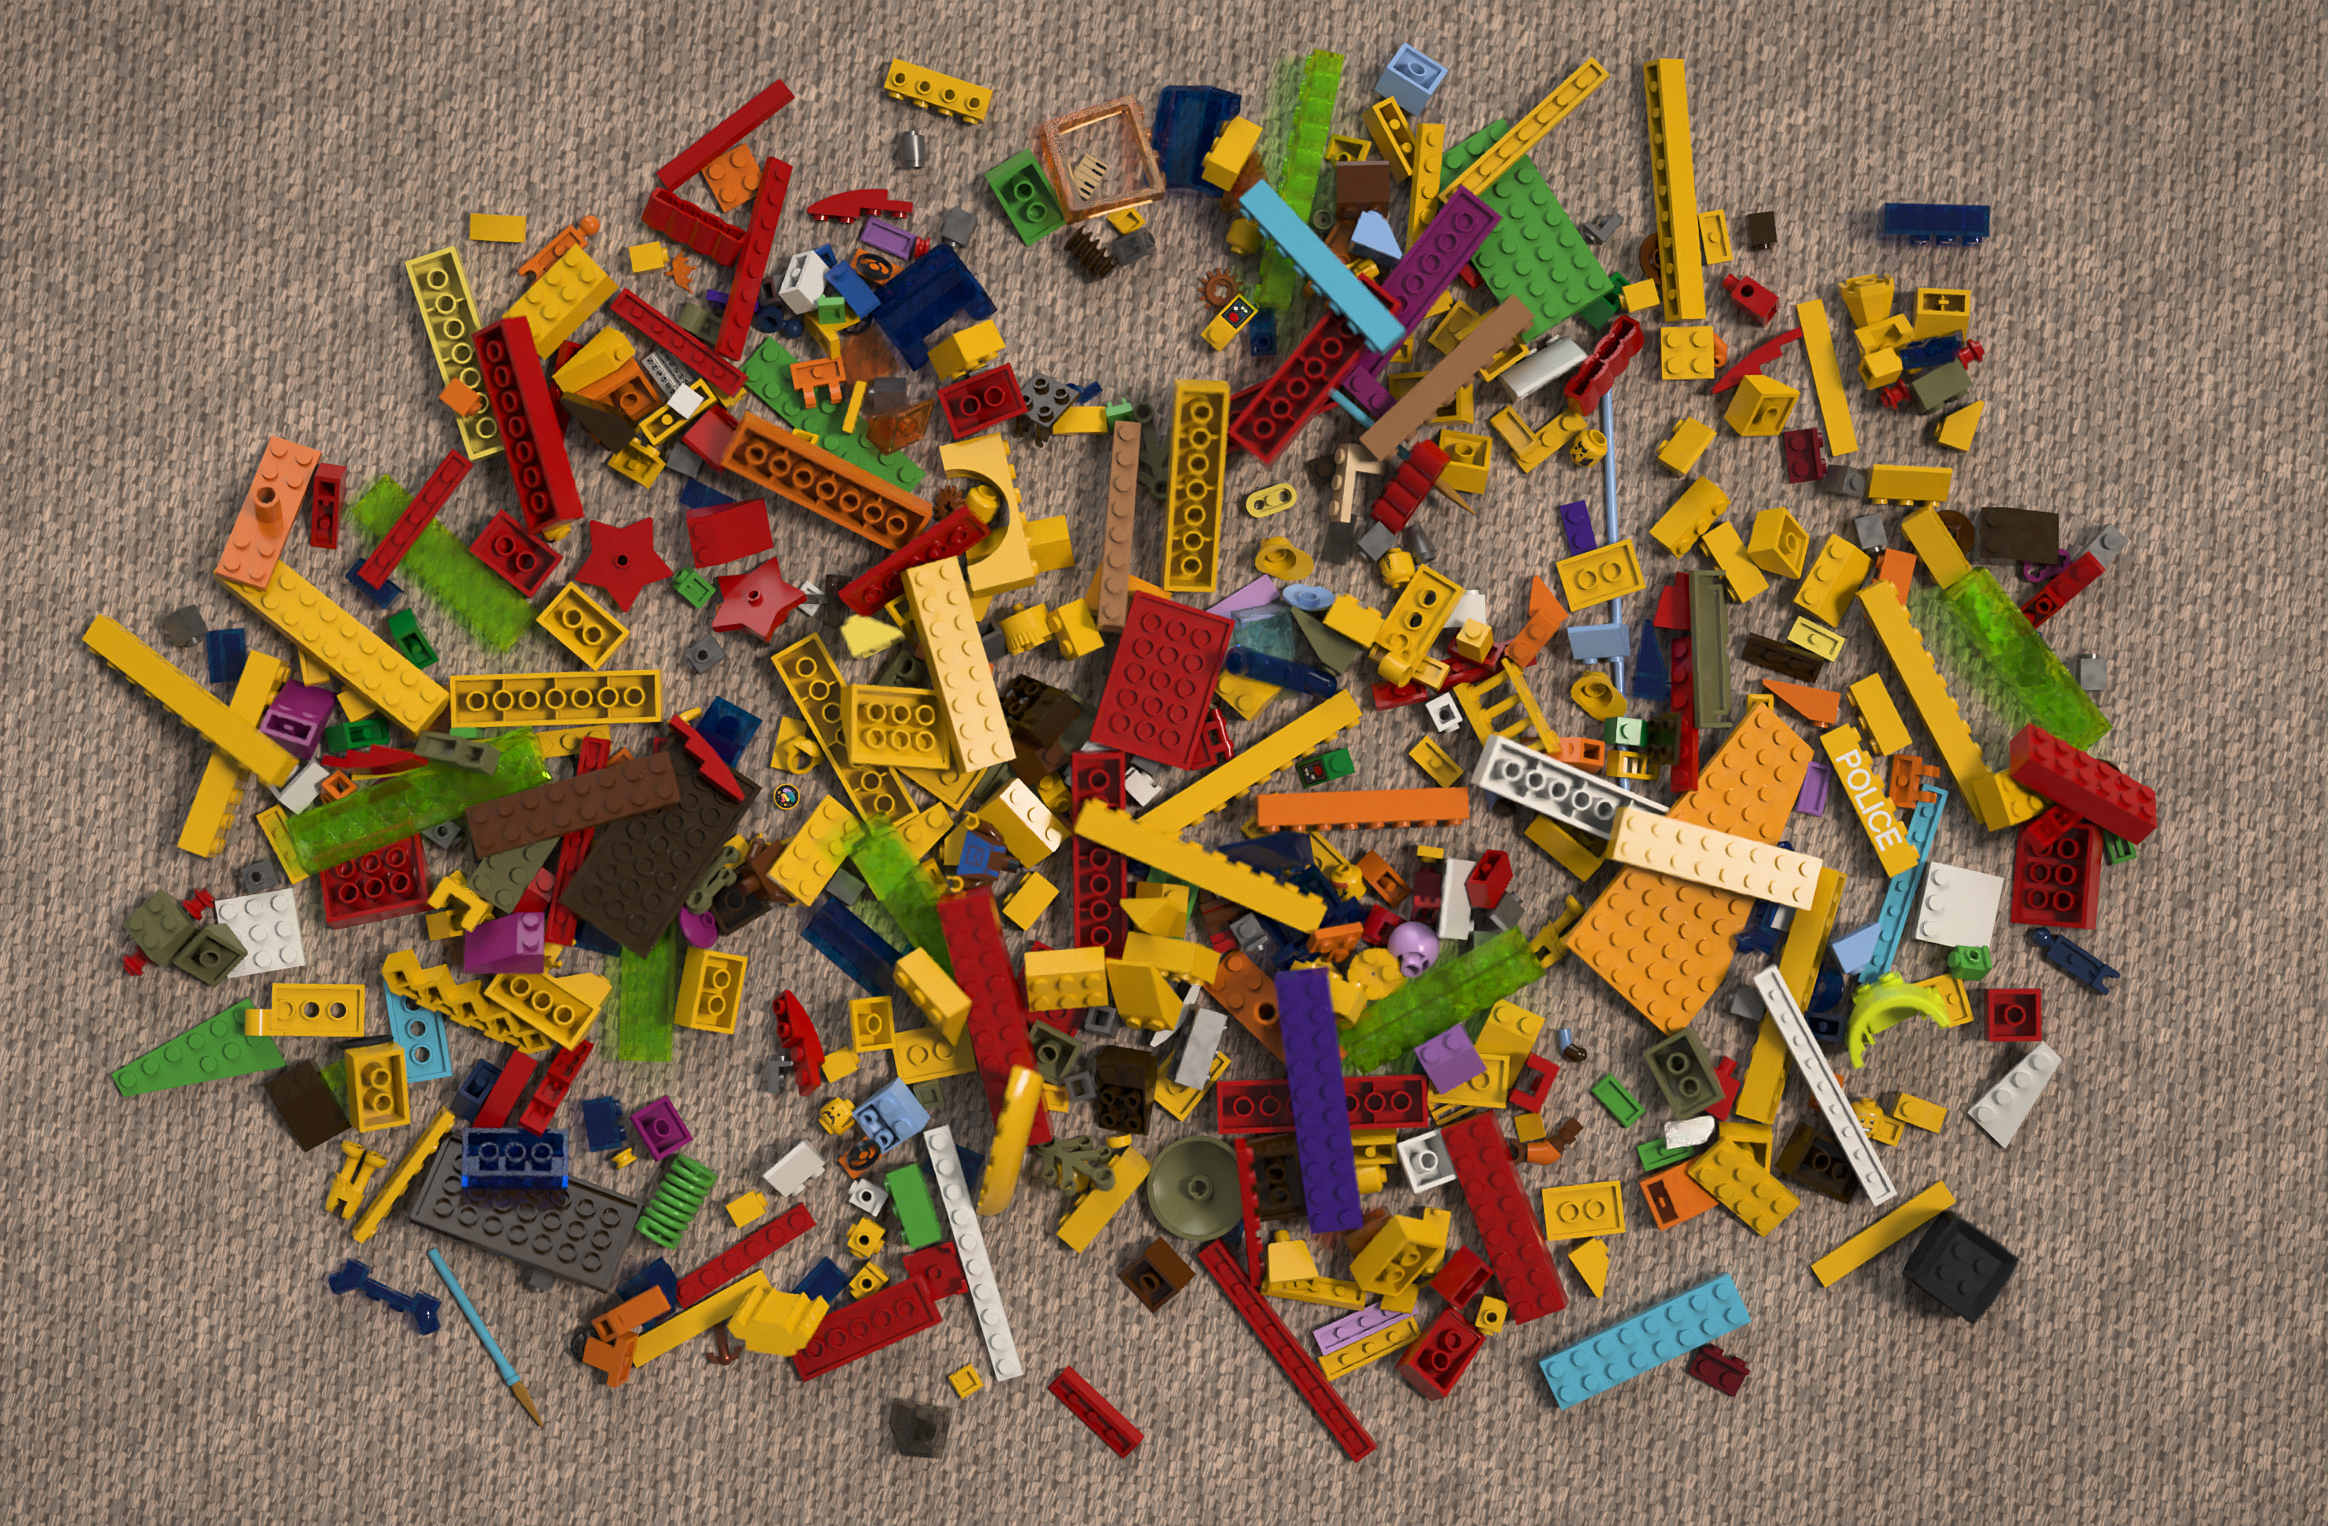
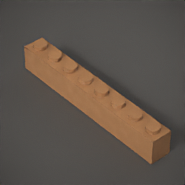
M1513 293L1359 438L1360 441L1380 462L1384 458L1390 461L1399 452L1396 447L1403 440L1409 443L1418 434L1415 429L1422 422L1427 426L1438 415L1435 410L1443 404L1446 408L1457 397L1454 394L1461 386L1466 389L1475 381L1474 373L1480 368L1485 371L1496 361L1493 356L1499 350L1503 353L1515 343L1512 338L1518 332L1523 335L1534 325L1531 320L1535 316Z
M1115 420L1113 427L1096 631L1122 633L1125 627L1141 423Z

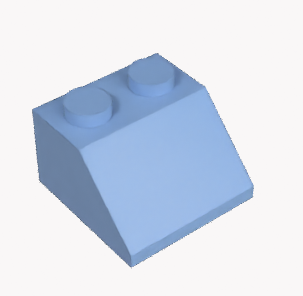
M1404 42L1386 67L1374 90L1386 99L1394 96L1399 106L1406 112L1418 117L1448 72V69Z
M1363 211L1350 240L1347 252L1362 258L1370 257L1373 262L1394 270L1401 259L1402 253L1388 222L1382 219L1383 216L1377 212L1368 211L1366 213Z
M1614 623L1567 627L1574 660H1582V665L1598 664L1597 659L1608 658V663L1623 662L1624 656H1630L1627 624Z
M1872 921L1827 944L1826 947L1839 973L1853 976L1865 970L1864 965L1871 960L1881 930L1879 922Z

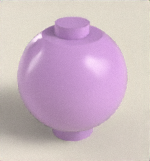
M1406 922L1399 925L1388 939L1387 950L1395 957V960L1399 956L1401 972L1407 977H1418L1421 975L1422 972L1433 966L1439 955V941L1435 932L1429 926L1420 922Z

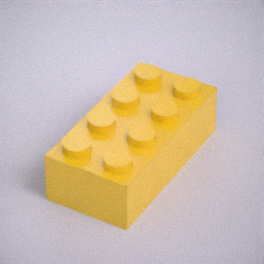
M575 244L502 318L527 316L537 353L546 360L619 286Z

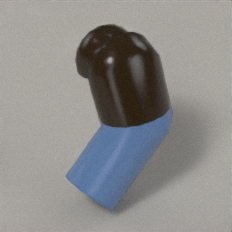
M1484 789L1490 811L1503 818H1509L1516 813L1517 807L1514 802L1500 799L1498 794Z
M1559 1029L1560 1053L1574 1063L1585 1061L1587 1051L1585 1048H1579L1572 1043L1571 1029Z

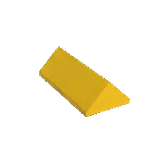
M1065 515L1027 522L1028 527L1023 529L1025 536H1031L1034 551H1030L1029 554L1031 560L1037 561L1039 573L1075 566ZM1009 526L990 529L991 535L967 550L968 566L975 565L993 554L1003 542Z
M546 971L544 973L497 974L484 992L485 996L569 1051L576 1048L588 1036L601 1011V1007Z

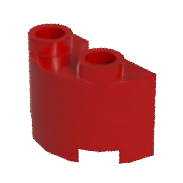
M1375 903L1362 925L1364 931L1361 938L1382 948L1384 944L1387 945L1394 929L1406 923L1407 920Z

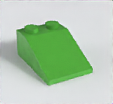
M1030 148L1025 149L984 174L1027 247L1072 220Z

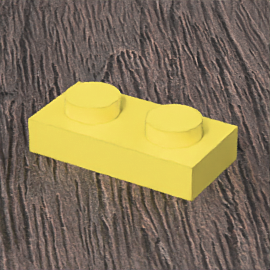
M1797 616L1786 640L1814 654L1825 657L1824 659L1833 663L1845 638L1801 616Z

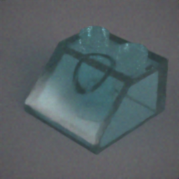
M1279 601L1230 611L1231 619L1236 621L1233 637L1246 669L1295 659L1290 608Z

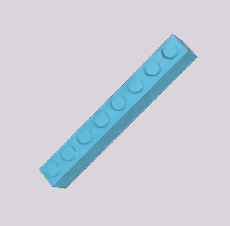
M1263 179L1239 199L1241 206L1239 211L1249 222L1253 219L1258 224V232L1266 240L1271 238L1277 245L1275 247L1276 251L1284 259L1287 257L1291 259L1294 263L1292 267L1302 278L1308 277L1312 282L1311 288L1318 296L1325 295L1330 301L1329 307L1336 315L1339 316L1342 313L1348 320L1346 325L1354 334L1360 333L1366 339L1364 344L1372 353L1378 352L1381 356H1384L1406 336L1405 329Z

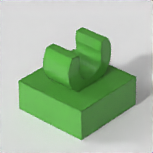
M835 293V297L825 298V294H822L820 298H817L819 324L845 323L844 297H840L838 293Z
M1121 398L1122 405L1113 407L1111 401L1107 404L1108 408L1105 410L1111 432L1113 431L1115 420L1135 422L1131 403H1127L1125 398Z

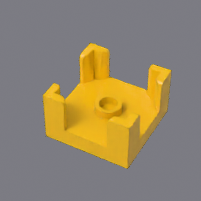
M1903 313L1854 330L1860 362L1866 355L1892 347L1895 355L1900 357L1908 374L1911 375L1922 371L1920 361L1911 343V340H1915L1914 330Z
M445 876L427 902L436 909L440 907L446 908L453 897L456 896L455 900L467 908L471 906L472 908L461 922V925L470 932H473L477 925L483 924L495 907L494 904L467 888L466 884L454 876Z

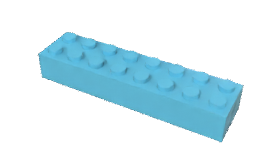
M1726 1271L1537 1361L1559 1408L1564 1410L1750 1323L1752 1320L1730 1274Z

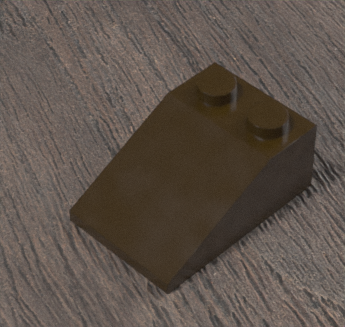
M1981 507L1979 518V565L2058 566L2059 514L2010 507Z
M314 1058L264 1084L276 1109L305 1152L352 1127Z
M1799 1120L1775 1167L1789 1176L1849 1204L1860 1182L1837 1139Z
M1288 1133L1245 1139L1246 1147H1252L1254 1163H1249V1170L1254 1169L1256 1185L1251 1186L1252 1192L1257 1193L1258 1208H1255L1256 1215L1259 1214L1260 1222L1308 1216L1297 1134Z

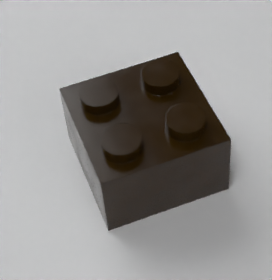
M745 865L733 871L737 876L736 881L730 886L724 885L712 897V904L709 908L726 937L773 910L767 899L759 901L754 893L744 896L739 891L738 883L745 879L741 873V869Z

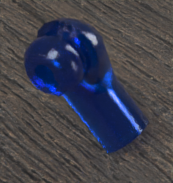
M1097 380L1087 387L1078 386L1074 383L1066 384V386L1080 392V397L1075 402L1081 404L1088 402L1103 391Z

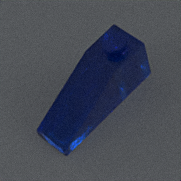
M1644 619L1631 697L1664 702V698H1669L1671 682L1667 681L1668 673L1652 621Z

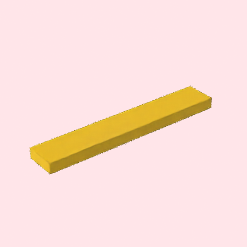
M1822 299L1797 304L1795 306L1831 455L1835 457L1858 451V446Z
M1940 1179L1810 1265L1824 1288H1827L1956 1201Z
M763 1269L639 1336L633 1357L635 1367L642 1366L734 1315L747 1293L757 1285L765 1294L768 1293L772 1286Z

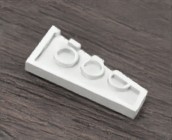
M2042 1040L1968 1110V1114L2006 1149L2060 1064L2061 1058Z

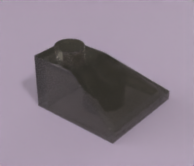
M894 1397L889 1425L900 1455L942 1459L953 1408L914 1399Z

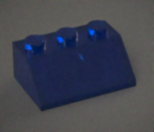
M1286 831L1217 846L1218 852L1228 856V861L1234 864L1237 861L1246 863L1252 867L1250 871L1257 874L1264 871L1274 877L1282 876V871L1290 870L1291 873L1306 871V866L1314 865L1309 833Z

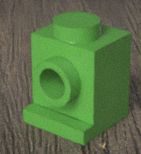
M1957 945L1948 955V965L1951 968L1952 978L1981 981L1992 969L1988 946L1983 945L1981 948Z

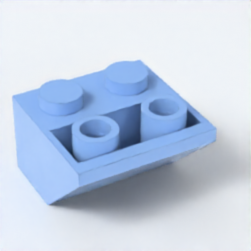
M900 1077L879 1089L852 1113L854 1119L867 1136L879 1144L882 1155L922 1130L931 1118Z

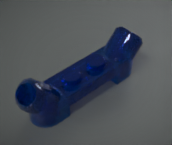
M1243 645L1233 646L1225 658V669L1232 675H1241L1302 692L1324 701L1333 697L1338 684L1335 676L1318 670L1313 665L1303 662L1297 663L1261 653Z
M1787 840L1774 846L1795 852L1791 842ZM1770 901L1761 902L1756 912V917H1758L1756 925L1735 934L1734 939L1738 943L1736 948L1740 954L1747 955L1756 950L1766 955L1771 953L1780 931L1771 928L1780 904Z
M348 1257L342 1270L330 1273L328 1282L333 1294L341 1295L360 1288L366 1291L365 1295L375 1301L383 1299L390 1302L389 1307L403 1313L404 1310L411 1312L420 1335L425 1336L439 1331L441 1324L437 1312L442 1304L440 1299L421 1290L416 1293L414 1298L370 1278L373 1267Z

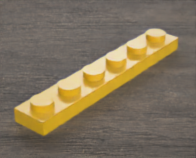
M1417 123L1405 255L1437 216L1445 131L1444 124Z
M445 1105L441 1107L352 1229L351 1233L355 1240L363 1244L366 1239L373 1237L378 1228L376 1226L382 1217L386 1218L393 1208L392 1203L397 1196L401 1197L405 1193L409 1185L407 1182L413 1175L416 1176L424 1166L423 1160L426 1156L435 1152L439 1145L438 1140L442 1134L448 1133L455 1123V1120H453L455 1115Z

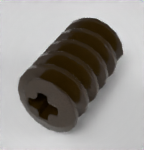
M1083 225L1067 240L1063 250L1068 252L1073 249L1072 259L1081 257L1078 266L1088 265L1085 270L1086 275L1095 272L1092 277L1093 282L1104 280L1121 262L1112 265L1111 261L1114 255L1111 254L1105 257L1104 254L1107 247L1097 249L1100 240L1096 239L1091 242L1090 238L1093 232L1090 231L1084 234L1083 230L1086 225Z

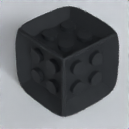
M1947 1209L1932 1224L1905 1264L1902 1276L1909 1279L1913 1284L1950 1310L1961 1315L1967 1322L1975 1324L1988 1311L2004 1289L2020 1259L1981 1229L1958 1217L1954 1211Z

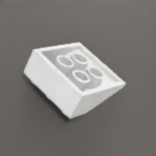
M1557 335L1545 342L1546 348L1539 352L1537 348L1531 350L1529 354L1524 356V361L1517 365L1514 363L1498 376V379L1514 404L1581 365L1587 358L1586 354L1567 335L1563 338Z
M1444 858L1440 889L1441 905L1435 930L1437 937L1467 940L1468 935H1473L1474 919H1470L1471 909H1476V907H1473L1471 901H1469L1470 897H1468L1469 894L1465 884L1475 869L1476 862Z
M1927 861L1911 938L1955 948L1957 945L1978 948L1985 945L1989 949L2004 878Z

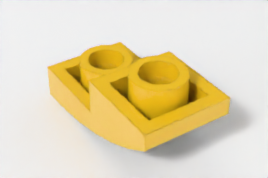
M470 213V239L525 243L526 216Z
M1070 407L1051 427V435L1106 434V407Z

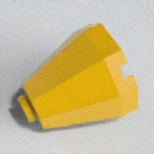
M1868 274L1849 278L1846 280V285L1842 282L1838 284L1839 294L1857 329L1889 318L1895 289L1894 280L1890 274H1883V279H1878L1877 274Z

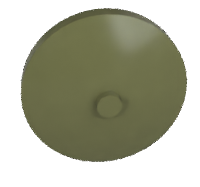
M1189 1136L1173 1142L1157 1156L1149 1172L1147 1195L1152 1212L1168 1231L1184 1239L1205 1241L1228 1233L1243 1219L1236 1151L1231 1145L1210 1136Z

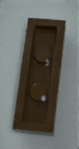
M1752 632L1748 636L1741 655L1742 659L1813 683L1818 678L1825 658Z

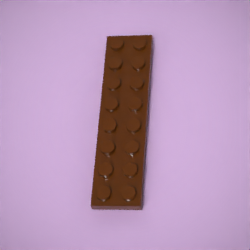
M665 751L465 807L477 857L482 859L682 803V798L670 753Z

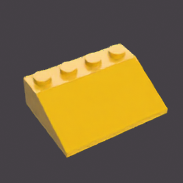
M851 684L841 688L840 714L850 763L950 769V741L935 690Z

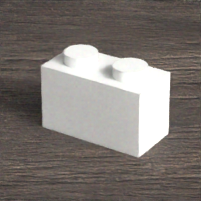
M813 250L793 255L778 295L796 314L816 310L818 307L817 298H820L827 284V280L823 275L829 272L830 268Z

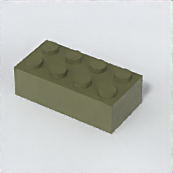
M561 837L484 858L466 887L510 915Z

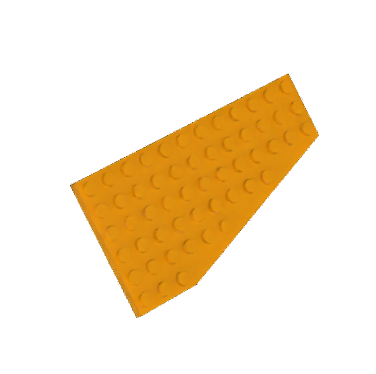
M1757 701L1699 772L1698 791L1682 793L1664 817L1777 847L1805 778L1808 764L1811 762L1815 751L1762 701ZM1625 864L1562 943L1661 1033L1670 1038L1686 1028L1723 982L1756 898Z

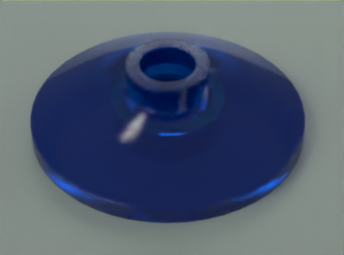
M1822 960L1807 1010L1812 1012L1828 1011L1836 1006L1842 998L1844 979L1840 970L1834 964ZM1821 983H1825L1826 988L1823 992L1819 991V985Z

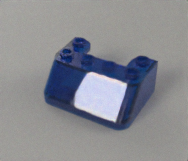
M1168 85L1164 87L1159 95L1144 173L1145 185L1152 189L1192 197L1223 198L1224 189L1201 178L1205 167L1201 165L1208 152L1213 154L1210 149L1216 137L1219 136L1220 122L1232 121L1239 114L1242 95L1211 85Z
M940 244L873 293L881 304L872 310L870 314L906 363L915 372L929 360L927 352L930 350L923 342L925 337L963 309L976 321L987 319L998 309L953 248L948 244Z

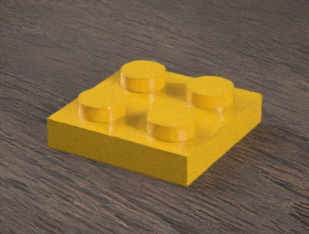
M1713 326L1660 328L1661 380L1714 379Z

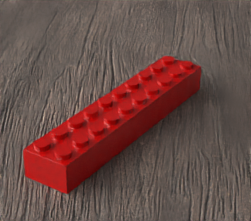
M991 885L942 895L937 902V908L958 988L971 1001L966 1019L997 1133L1002 1111L1007 1112L1003 1108L1014 1066L1033 1071L1039 1075L1040 1072ZM1043 1086L1027 1146L1052 1141L1055 1130Z

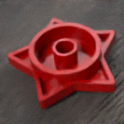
M648 517L622 529L595 520L590 521L592 553L574 579L576 581L606 588L621 609L628 613L644 586L674 576V572L654 550L653 518ZM620 556L627 557L628 562L626 565H619L618 558Z
M773 557L749 574L718 577L724 602L711 626L715 633L739 630L769 642L775 629L787 618L789 611L806 602L808 598L804 591L783 581L780 564L777 558Z

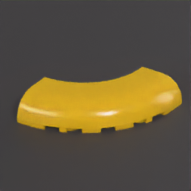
M1017 1066L1013 1068L1003 1108L1007 1112L1002 1111L976 1214L992 1216L1001 1213L1009 1206L1014 1196L1044 1082L1043 1076L1033 1071Z

